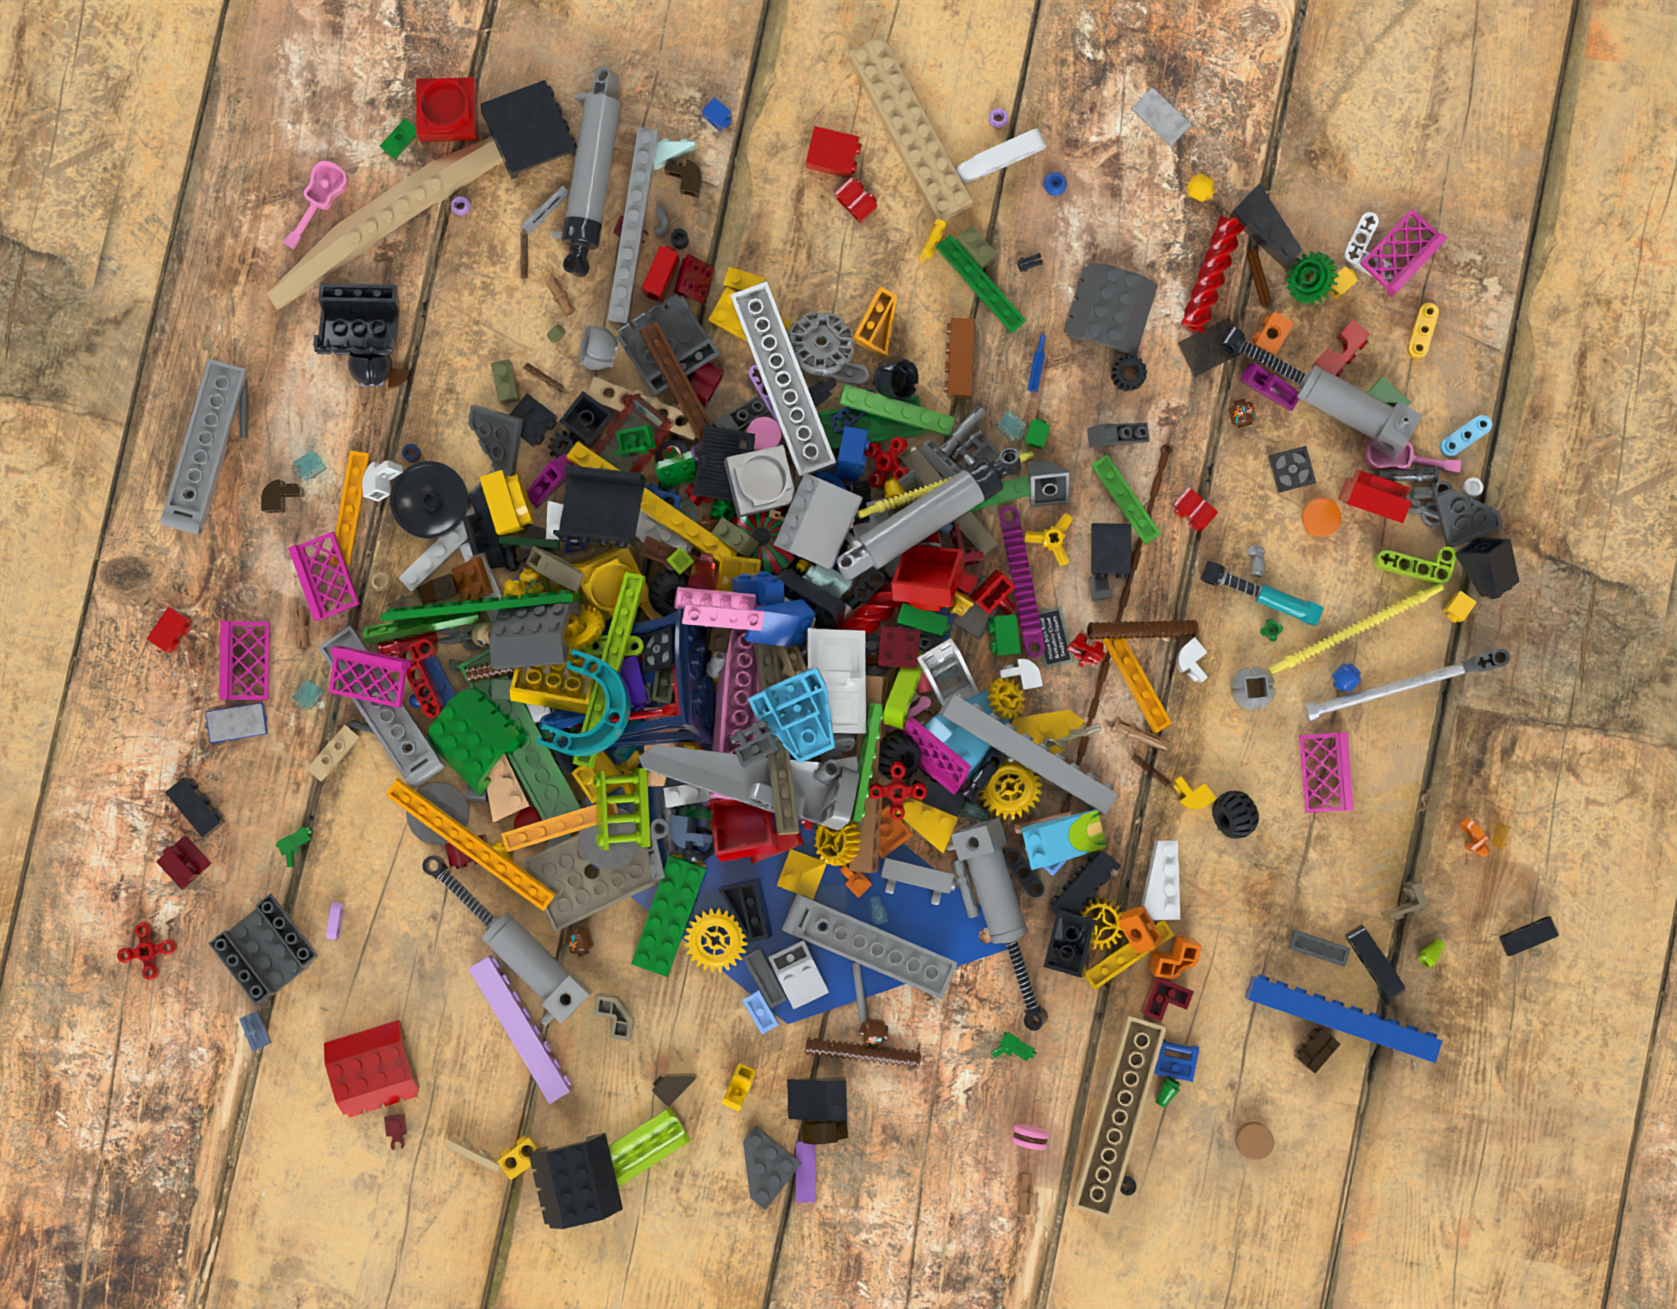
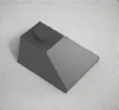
M1047 460L1027 462L1028 483L1032 493L1030 496L1031 507L1069 503L1068 469Z

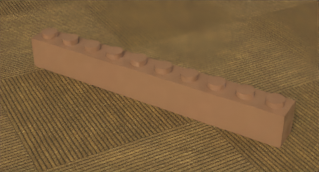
M866 675V720L870 703L883 705L882 709H885L889 696L890 677ZM884 716L879 723L880 737L876 740L875 744L877 753L875 759L872 760L873 775L869 779L868 787L872 783L883 785L884 776L879 771L880 741L883 742L882 739L886 736L887 725L884 724ZM857 733L854 745L858 763L864 736L861 733ZM874 789L872 792H873V793H878L879 790H878V789ZM868 796L867 799L865 798L864 803L866 807L864 818H862L861 822L854 821V824L858 825L856 830L861 832L858 838L862 841L858 843V846L861 848L856 850L858 855L853 857V861L848 862L849 871L863 873L878 872L882 797L875 800Z

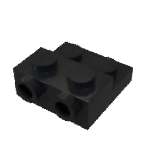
M528 393L509 414L523 419L521 438L533 448L543 442L545 433L548 430L551 431L556 426V420L558 419L554 413Z

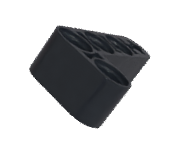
M789 569L783 570L777 576L779 580L784 582L785 598L790 601L803 599L815 612V616L819 617L818 629L837 630L843 623L845 605L840 599Z
M1360 925L1345 934L1348 943L1377 984V990L1382 999L1388 1003L1403 994L1406 990L1403 982L1366 928Z

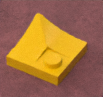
M721 555L718 575L713 590L733 592L732 578L739 577V574L743 573L757 575V572L760 570L761 560Z
M605 750L597 754L594 769L579 766L572 772L593 804L597 803L596 787L593 783V777L596 775L595 770L605 771V776L623 775ZM625 783L606 784V795Z
M790 849L777 886L814 899L826 863L820 859Z

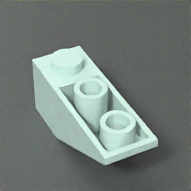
M662 139L657 145L654 170L664 167L666 162L671 163L695 151V142H691L690 139H681L680 142Z

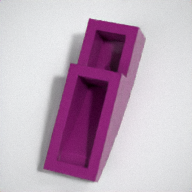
M1248 363L1239 379L1254 391L1290 411H1293L1299 400L1297 398L1299 393L1297 390L1275 374L1268 373L1258 364Z

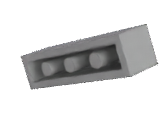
M928 440L919 449L926 460L947 480L949 477H953L962 471L931 440Z

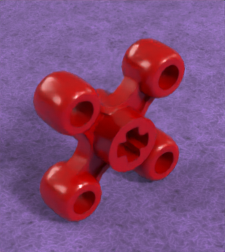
M902 437L893 438L890 443L891 448L886 453L882 451V447L878 443H869L868 450L864 451L868 457L876 459L877 470L868 477L870 486L882 487L886 482V475L890 472L894 474L895 480L898 481L910 471L908 468L900 466V459L898 457L908 448L906 439Z
M898 761L890 766V774L893 780L889 785L883 786L879 783H872L869 786L870 798L876 800L885 796L892 800L893 803L889 813L891 818L896 821L903 819L905 816V809L902 803L906 797L911 796L920 800L927 795V788L923 783H916L912 786L904 784L902 779L906 769L904 764ZM896 768H900V769H901L900 772H895L894 770H895ZM897 788L898 790L901 788V793L894 794V789ZM874 789H878V790H879L878 793H873L872 791H873ZM918 789L923 790L921 793L916 792ZM896 810L901 811L900 814H895L894 812Z
M141 922L135 927V933L140 939L139 945L136 948H121L117 953V958L122 963H128L134 958L142 960L144 964L142 970L143 978L154 980L159 976L160 972L155 964L156 956L158 954H173L177 950V943L172 939H166L160 944L154 943L151 940L152 925L148 922ZM148 947V948H149L148 952H150V954H147V955H146V954H145L146 950H144V949Z

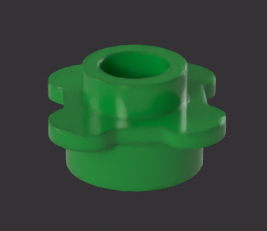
M1267 619L1264 628L1260 629V634L1267 636L1270 641L1274 642L1277 640L1280 632L1283 631V626L1274 622L1273 619Z

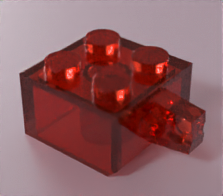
M701 552L699 561L695 560L691 564L688 588L715 591L718 570H715L713 554Z

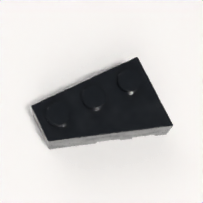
M760 878L718 888L749 942L768 939L773 936Z

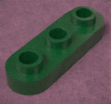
M681 805V808L676 810V816L713 820L714 812L710 811V807Z

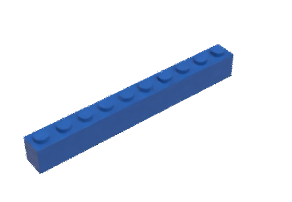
M1258 974V977H1251L1245 998L1250 1001L1436 1063L1442 1040L1438 1039L1435 1033L1426 1031L1423 1034L1418 1032L1419 1028L1407 1024L1405 1028L1399 1026V1021L1390 1018L1388 1022L1381 1020V1015L1370 1012L1367 1015L1362 1013L1363 1009L1351 1006V1009L1343 1007V1002L1334 999L1332 1003L1325 1001V996L1314 993V996L1306 994L1307 990L1295 987V990L1288 988L1289 984L1278 980L1276 984L1269 982V977Z

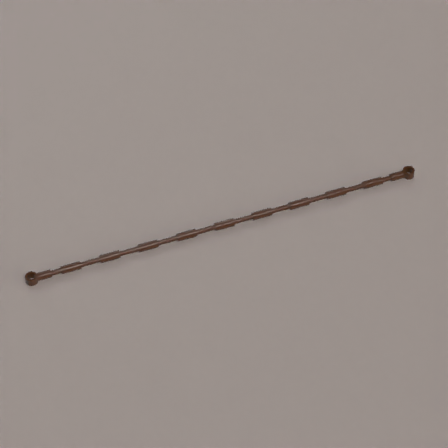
M1164 444L1160 448L1159 469L1157 476L1154 477L1150 492L1151 497L1146 511L1150 518L1152 517L1151 511L1155 497H1157L1161 485L1163 469L1166 467L1168 456L1173 451L1170 444ZM1163 447H1168L1169 453H1165ZM1140 538L1132 556L1131 576H1128L1126 586L1123 588L1120 598V607L1116 618L1117 623L1121 621L1124 608L1127 606L1133 575L1137 570L1143 543ZM1108 650L1105 661L1102 662L1098 677L1099 682L1095 696L1092 698L1086 727L1092 725V721L1097 713L1103 682L1106 681L1111 656ZM1088 736L1081 737L1076 765L1080 766L1082 757L1085 755L1089 741ZM1068 792L1060 813L1069 812L1072 795Z

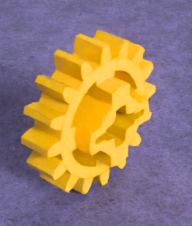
M1008 677L990 683L991 688L987 689L990 696L986 697V699L991 701L988 706L994 708L993 714L998 713L999 718L1003 717L1004 720L1016 718L1017 715L1022 713L1021 709L1025 707L1022 701L1025 698L1021 697L1023 690L1019 691V684L1014 685V679L1008 680Z

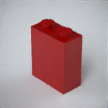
M814 126L806 159V168L850 179L851 174L855 173L858 162H855L856 154L860 155L862 144L859 143V136Z
M667 245L665 247L659 246L642 286L645 297L662 304L680 264L679 255L673 247Z

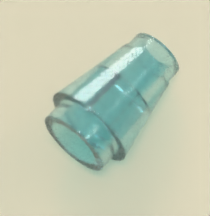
M965 800L959 813L963 815V818L978 821H987L990 815L988 810L977 803L971 804Z
M880 896L870 898V915L874 926L890 922L888 918L890 915Z

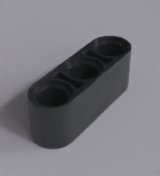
M1015 848L1005 849L1003 854L1006 864L1026 893L1034 898L1040 897L1044 893V885L1035 872L1031 870L1025 858ZM1010 851H1014L1017 854V858L1013 862L1007 860V854ZM1021 867L1028 869V875L1025 878H1021L1018 875ZM1033 883H1038L1040 886V890L1036 894L1030 892V886Z
M1548 916L1503 934L1499 939L1506 956H1512L1559 936L1552 917Z

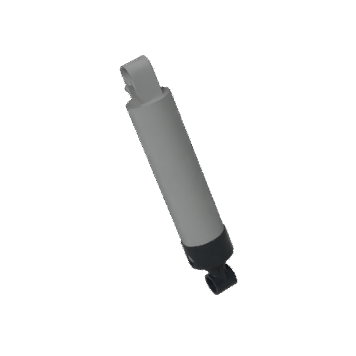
M604 66L598 68L595 72L592 92L574 95L575 100L585 101L572 182L563 230L552 232L551 234L553 238L561 239L564 244L570 246L569 255L563 261V268L566 272L580 278L586 276L590 269L589 262L586 260L588 251L599 248L602 218L621 102L617 100L619 76Z
M1007 448L1001 452L999 459L991 463L984 457L975 461L966 454L964 455V460L969 466L951 479L866 532L857 540L848 531L846 540L852 549L841 555L837 560L842 577L845 579L855 578L872 566L879 569L976 505L1002 491L1003 483L1001 479L1006 475L1019 473L1022 468L1018 451L1014 448Z

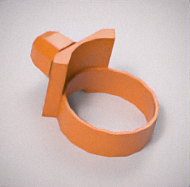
M1466 817L1459 823L1463 831L1472 839L1464 846L1465 849L1476 852L1482 857L1487 856L1490 851L1484 843L1488 840V837L1485 836L1484 832L1473 820Z

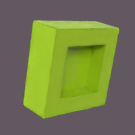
M679 547L666 559L679 574L694 562L682 547Z

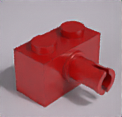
M997 569L969 596L988 615L997 606L1006 615L1012 613L1007 606L1013 611L1016 608L1006 598L1016 586Z

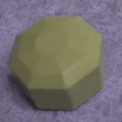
M558 324L548 332L547 337L552 343H556L563 338L566 331Z

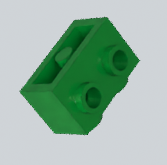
M1016 614L988 618L986 628L987 632L990 633L989 650L992 656L1021 653Z

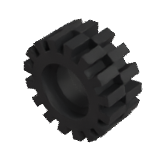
M1136 355L1122 356L1115 362L1111 370V379L1114 380L1113 384L1117 385L1118 389H1124L1126 392L1130 390L1131 392L1138 389L1144 383L1147 377V370L1145 368L1146 364L1142 363L1143 360L1141 358L1138 359ZM1131 366L1136 370V377L1133 380H1126L1122 376V369L1124 367Z

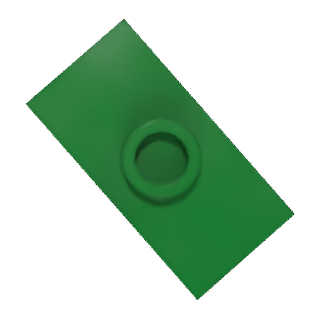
M404 118L384 140L380 148L396 160L417 136L416 127Z

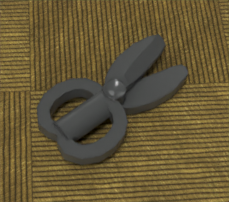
M1406 496V499L1412 501L1408 513L1421 514V520L1427 526L1436 527L1441 524L1438 512L1429 508L1432 505L1437 507L1435 501L1428 502L1424 506L1418 499H1413V496ZM1426 516L1434 518L1437 521L1434 523L1429 522L1426 519Z
M476 625L466 627L463 632L455 628L439 629V632L450 635L449 637L439 638L438 642L457 644L462 641L464 647L469 650L476 651L482 648L467 644V641L473 642L472 634H468V631L472 630Z

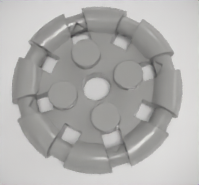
M820 312L805 314L801 317V320L795 321L787 334L799 367L812 374H815V372L823 373V375L836 373L841 370L843 365L847 366L855 353L854 344L856 341L852 339L854 333L851 327L847 326L841 317L832 313L821 314ZM819 321L826 322V326L819 325ZM818 339H824L826 341V344L819 345L816 343V341ZM840 342L845 343L846 346L840 345V344H841ZM804 352L807 355L805 358L801 356ZM836 355L839 357L837 361L833 358ZM816 362H818V363H823V362H824V364H823V365H816Z

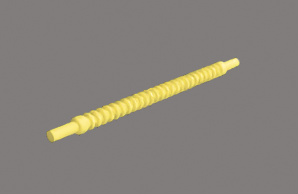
M1032 451L1019 455L1021 462L1034 458ZM947 479L939 480L938 483L934 482L933 485H925L924 488L919 487V490L914 489V492L910 490L909 494L905 492L904 495L899 494V497L894 496L893 499L890 497L889 500L878 501L873 506L857 511L858 516L863 518L874 513L881 514L885 510L889 511L890 508L895 509V506L900 507V504L904 506L905 502L907 504L910 501L915 502V499L918 500L920 497H923L946 482Z
M1439 583L1425 591L1420 590L1416 592V595L1412 594L1411 598L1402 599L1401 603L1397 602V605L1392 604L1391 608L1387 607V610L1382 609V612L1378 611L1377 615L1372 614V617L1368 616L1367 620L1362 619V622L1358 621L1357 625L1353 623L1352 627L1343 628L1342 632L1338 631V634L1333 633L1332 637L1328 636V639L1323 638L1322 642L1318 641V644L1313 643L1312 647L1309 645L1308 649L1303 648V651L1299 650L1298 654L1293 653V656H1286L1285 660L1269 667L1268 671L1272 675L1287 667L1292 668L1296 663L1300 664V660L1310 659L1311 655L1315 656V653L1320 654L1321 650L1325 651V648L1330 649V646L1334 647L1335 643L1340 644V641L1344 642L1345 638L1354 637L1355 633H1360L1359 631L1364 632L1365 628L1368 630L1369 626L1379 625V621L1389 620V616L1394 617V614L1399 615V612L1403 613L1404 609L1413 608L1414 604L1418 605L1419 602L1427 601L1428 597L1443 591L1444 587Z

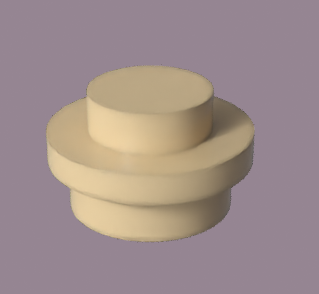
M384 572L374 574L371 579L372 587L377 591H386L391 585L390 576Z

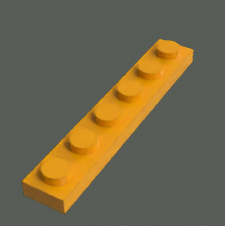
M351 450L335 530L347 568L351 566L363 500V476L370 461L369 453ZM332 556L329 564L338 566V558Z
M1102 639L1153 733H1157L1172 724L1126 639Z
M616 803L607 804V816L620 815ZM597 804L501 833L506 852L597 825Z

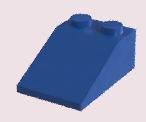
M803 599L754 608V610L764 611L761 631L747 630L744 638L746 641L784 647L805 644L808 628L812 625L815 612Z

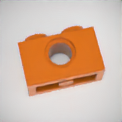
M1275 311L1270 316L1266 315L1261 323L1264 326L1262 331H1257L1252 339L1253 345L1258 346L1259 349L1262 348L1268 354L1271 353L1272 356H1276L1294 322ZM1267 331H1273L1275 333V338H1269L1267 336Z
M1144 905L1124 911L1118 920L1121 930L1124 931L1130 946L1133 947L1136 954L1155 949L1162 940V936Z

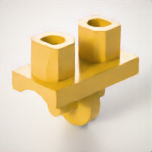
M956 591L952 606L947 607L948 612L951 614L956 613L963 617L965 612L974 605V601L968 598L967 594Z

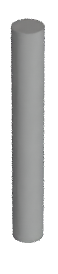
M854 962L852 963L859 1019L860 1022H864L867 1019L861 969L860 964Z

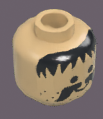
M482 622L473 628L471 636L477 646L483 648L490 647L489 637L494 623Z

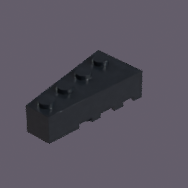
M1260 183L1229 216L1230 218H1237L1239 223L1245 226L1244 231L1284 269L1302 251L1301 246Z
M1099 849L1091 852L1087 857L1089 861L1085 866L1080 865L1074 872L1076 876L1072 881H1066L1061 888L1063 890L1059 896L1055 895L1050 900L1049 904L1051 906L1048 909L1055 915L1058 909L1078 914L1085 907L1086 904L1084 902L1091 900L1099 890L1097 887L1106 884L1110 879V872L1113 869L1117 871L1121 865L1103 850Z

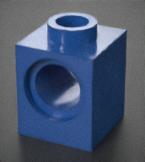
M715 97L702 110V117L719 131L723 128L726 129L732 122V112Z

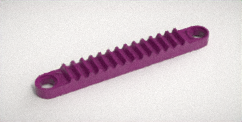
M1005 506L1000 511L999 519L1011 581L1016 586L1013 591L1024 648L1029 657L1038 658L1044 653L1045 645L1020 517L1015 507ZM1012 511L1015 515L1012 521L1005 520L1003 517L1004 512ZM1031 643H1038L1040 645L1039 653L1034 654L1029 650Z

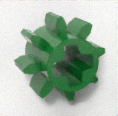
M717 499L711 505L712 512L710 514L719 521L722 517L728 521L734 515L735 506L731 505V501Z

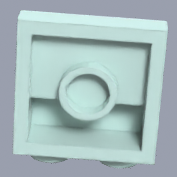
M818 564L815 566L811 565L806 575H802L803 578L838 599L847 591L852 581L845 579L834 569L830 570Z

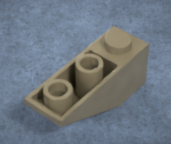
M533 546L526 562L527 565L538 573L574 592L578 591L585 576L551 549Z

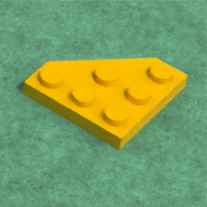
M1062 710L1014 718L1010 724L1017 728L1015 732L1020 735L1023 733L1033 738L1032 742L1038 745L1046 737L1057 740L1068 736L1070 730L1079 729L1084 720L1070 710ZM1054 745L1049 747L1048 752L1053 755L1055 753L1061 755L1064 749Z

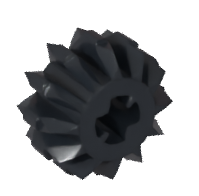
M565 430L562 431V436L556 432L555 436L557 439L555 440L552 437L549 439L554 443L547 446L548 449L552 450L549 455L557 458L565 453L567 456L574 445L579 442V439H573L574 434L572 432L568 436ZM563 443L567 445L566 451L561 449Z

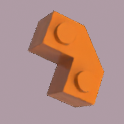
M1176 935L1171 953L1153 950L1148 969L1155 977L1174 980L1187 968L1191 969L1197 965L1202 946L1194 938Z

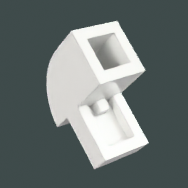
M388 460L382 464L372 462L363 476V497L379 502L389 496L391 493L390 480L403 473L402 466Z
M1192 638L1179 649L1176 656V665L1180 673L1188 670V676L1194 682L1201 683L1208 677L1197 665L1196 661L1204 656L1207 651L1196 638Z
M1017 659V667L1014 668V664L1002 666L1003 670L998 671L1000 678L1019 675L1022 690L1043 686L1040 671L1030 660Z

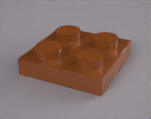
M481 556L451 569L462 602L482 599L494 593Z

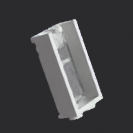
M951 638L917 658L942 707L950 693L954 695L960 693L968 699L979 694L964 659Z

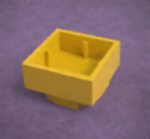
M503 470L479 477L497 534L515 537L525 534V525L534 523V514L521 476L516 474L509 477Z
M628 546L627 549L615 547L575 566L576 569L585 575L580 585L592 609L596 607L602 613L605 621L613 618L625 572L642 575ZM646 581L639 605L649 600V588Z

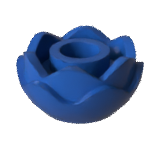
M1051 172L1045 177L1043 187L1051 196L1061 195L1066 190L1067 179L1062 173Z

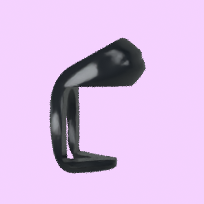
M702 827L696 829V834L706 832L713 835L711 830ZM712 839V843L706 852L699 851L696 845L694 849L684 848L682 851L683 859L692 863L708 859L715 852L714 840Z

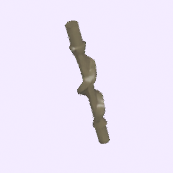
M1097 723L1080 730L1071 729L1068 736L1057 740L1046 737L1042 744L1048 748L1058 745L1064 749L1067 748L1069 740L1080 736H1088L1100 731L1101 727ZM1007 756L1009 763L1015 761L1014 759Z

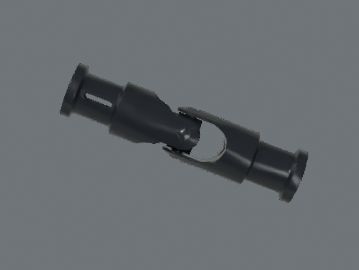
M992 747L981 763L980 770L974 773L969 780L970 784L966 790L960 793L961 797L965 801L975 804L977 796L981 791L985 790L992 776L1007 758V755ZM992 757L996 763H990L988 760Z

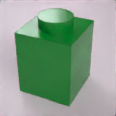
M1040 418L1031 420L1024 445L1040 450L1043 449L1050 425L1046 424L1047 421Z

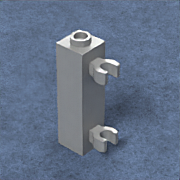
M886 857L881 872V877L888 879L885 889L886 893L893 894L895 883L899 881L934 890L931 903L939 905L941 893L950 894V891L955 889L957 881L952 873Z

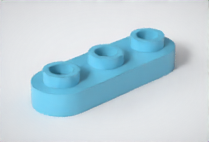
M1485 415L1475 417L1442 440L1439 447L1440 452L1446 457L1458 454L1491 430V419ZM1481 421L1485 423L1484 428L1480 426ZM1465 432L1469 433V439L1465 438ZM1449 443L1454 445L1453 450L1449 448Z

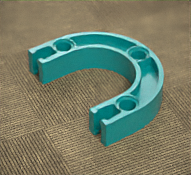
M572 649L571 655L575 656L574 659L579 660L582 657L585 659L582 668H578L571 661H568L565 668L595 679L601 685L606 696L605 713L601 721L594 728L580 734L567 733L543 724L541 729L546 734H550V731H552L556 736L553 743H548L542 739V736H538L536 743L571 756H589L607 749L621 736L629 720L631 699L628 687L616 669L599 658ZM597 663L598 669L591 673V666ZM619 714V721L613 724V716ZM568 738V745L562 748V740Z

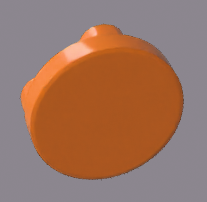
M1317 498L1306 504L1302 512V523L1305 531L1317 537H1325L1334 533L1341 523V511L1338 505L1327 498Z

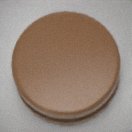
M1247 1122L1237 1130L1235 1144L1239 1152L1246 1158L1262 1160L1272 1152L1274 1138L1271 1131L1263 1124Z

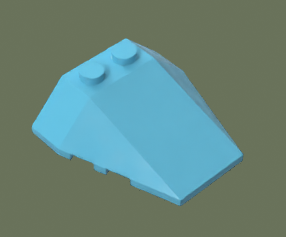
M818 667L805 670L748 698L755 716L759 721L764 719L767 721L769 731L779 738L783 743L782 745L799 763L835 748L827 685Z
M987 690L966 701L971 705L974 703L984 708L983 712L987 715L992 713L994 709L988 706L991 701L986 699V697L990 696ZM940 714L933 716L924 727L972 766L966 777L967 783L970 784L969 780L974 773L980 770L981 763L992 749V746ZM1002 717L999 722L1006 725V723H1010L1011 719L1004 720Z

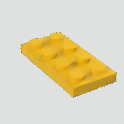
M726 287L708 321L747 342L731 299V295L737 292ZM780 316L788 334L793 322Z

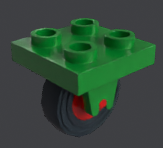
M667 440L656 448V463H654V467L663 490L695 479L697 468L691 451H688L684 443L679 440Z

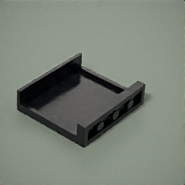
M545 80L480 104L481 113L511 180L517 178L518 173L559 157L570 153L572 157L575 156L576 141L574 137H570L568 133L570 131L569 125L566 120L562 119L560 115L562 114L561 107L558 102L555 103L553 89L550 85L547 86Z

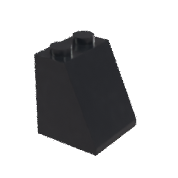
M1091 524V573L1096 575V578L1107 579L1108 576H1115L1116 579H1127V576H1131L1133 532L1131 524Z
M1478 538L1455 553L1456 558L1481 597H1490V599L1500 598L1503 593L1511 590L1514 585L1520 582L1511 539Z

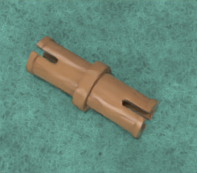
M556 277L549 279L546 282V286L553 294L555 303L559 304L565 316L573 314L576 309L570 302L568 293L563 290Z
M306 609L293 610L295 620L293 631L296 632V649L309 648L307 632L309 626H307Z
M1022 1172L1019 1173L1017 1213L1029 1215L1030 1201L1033 1196L1031 1191L1032 1174Z

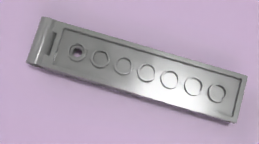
M208 359L166 505L161 516V525L197 535L202 533L228 448L226 443L248 371L247 369ZM193 492L194 496L190 498V493Z
M351 625L318 647L331 668L334 656L330 655L331 647L346 646L368 651ZM339 659V668L343 672L348 668V665L344 660ZM362 664L354 667L359 676L366 671ZM378 667L372 670L377 680L384 675ZM351 670L344 675L349 683L356 679ZM369 674L362 678L367 687L374 683ZM339 678V680H340V682L342 683V685H343L344 687H346L345 684L343 683L342 679ZM386 678L379 682L384 691L391 687ZM359 682L352 686L357 694L363 691ZM376 685L369 690L373 697H378L381 694ZM391 690L387 695L391 701L396 702L397 694L394 690ZM352 698L409 787L415 789L446 767L403 700L402 707L398 708ZM412 745V750L409 752L408 747Z
M798 893L781 929L940 999H943L957 966L956 961ZM822 922L827 924L826 929L820 928Z

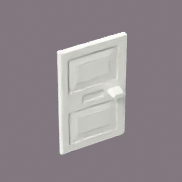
M808 628V670L818 667L827 685L833 733H866L865 631Z

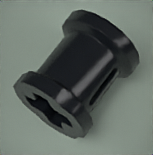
M682 228L674 229L671 233V241L676 249H685L689 244L687 232ZM678 236H682V242H678Z

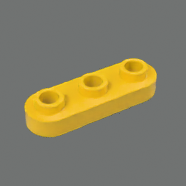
M1425 303L1418 310L1407 347L1408 355L1413 359H1421L1428 352L1439 315V309L1433 303ZM1427 309L1432 311V315L1427 314ZM1422 327H1425V328H1426V330H1427L1426 333H1423V332L1421 331V328H1422ZM1416 345L1421 347V351H1417Z

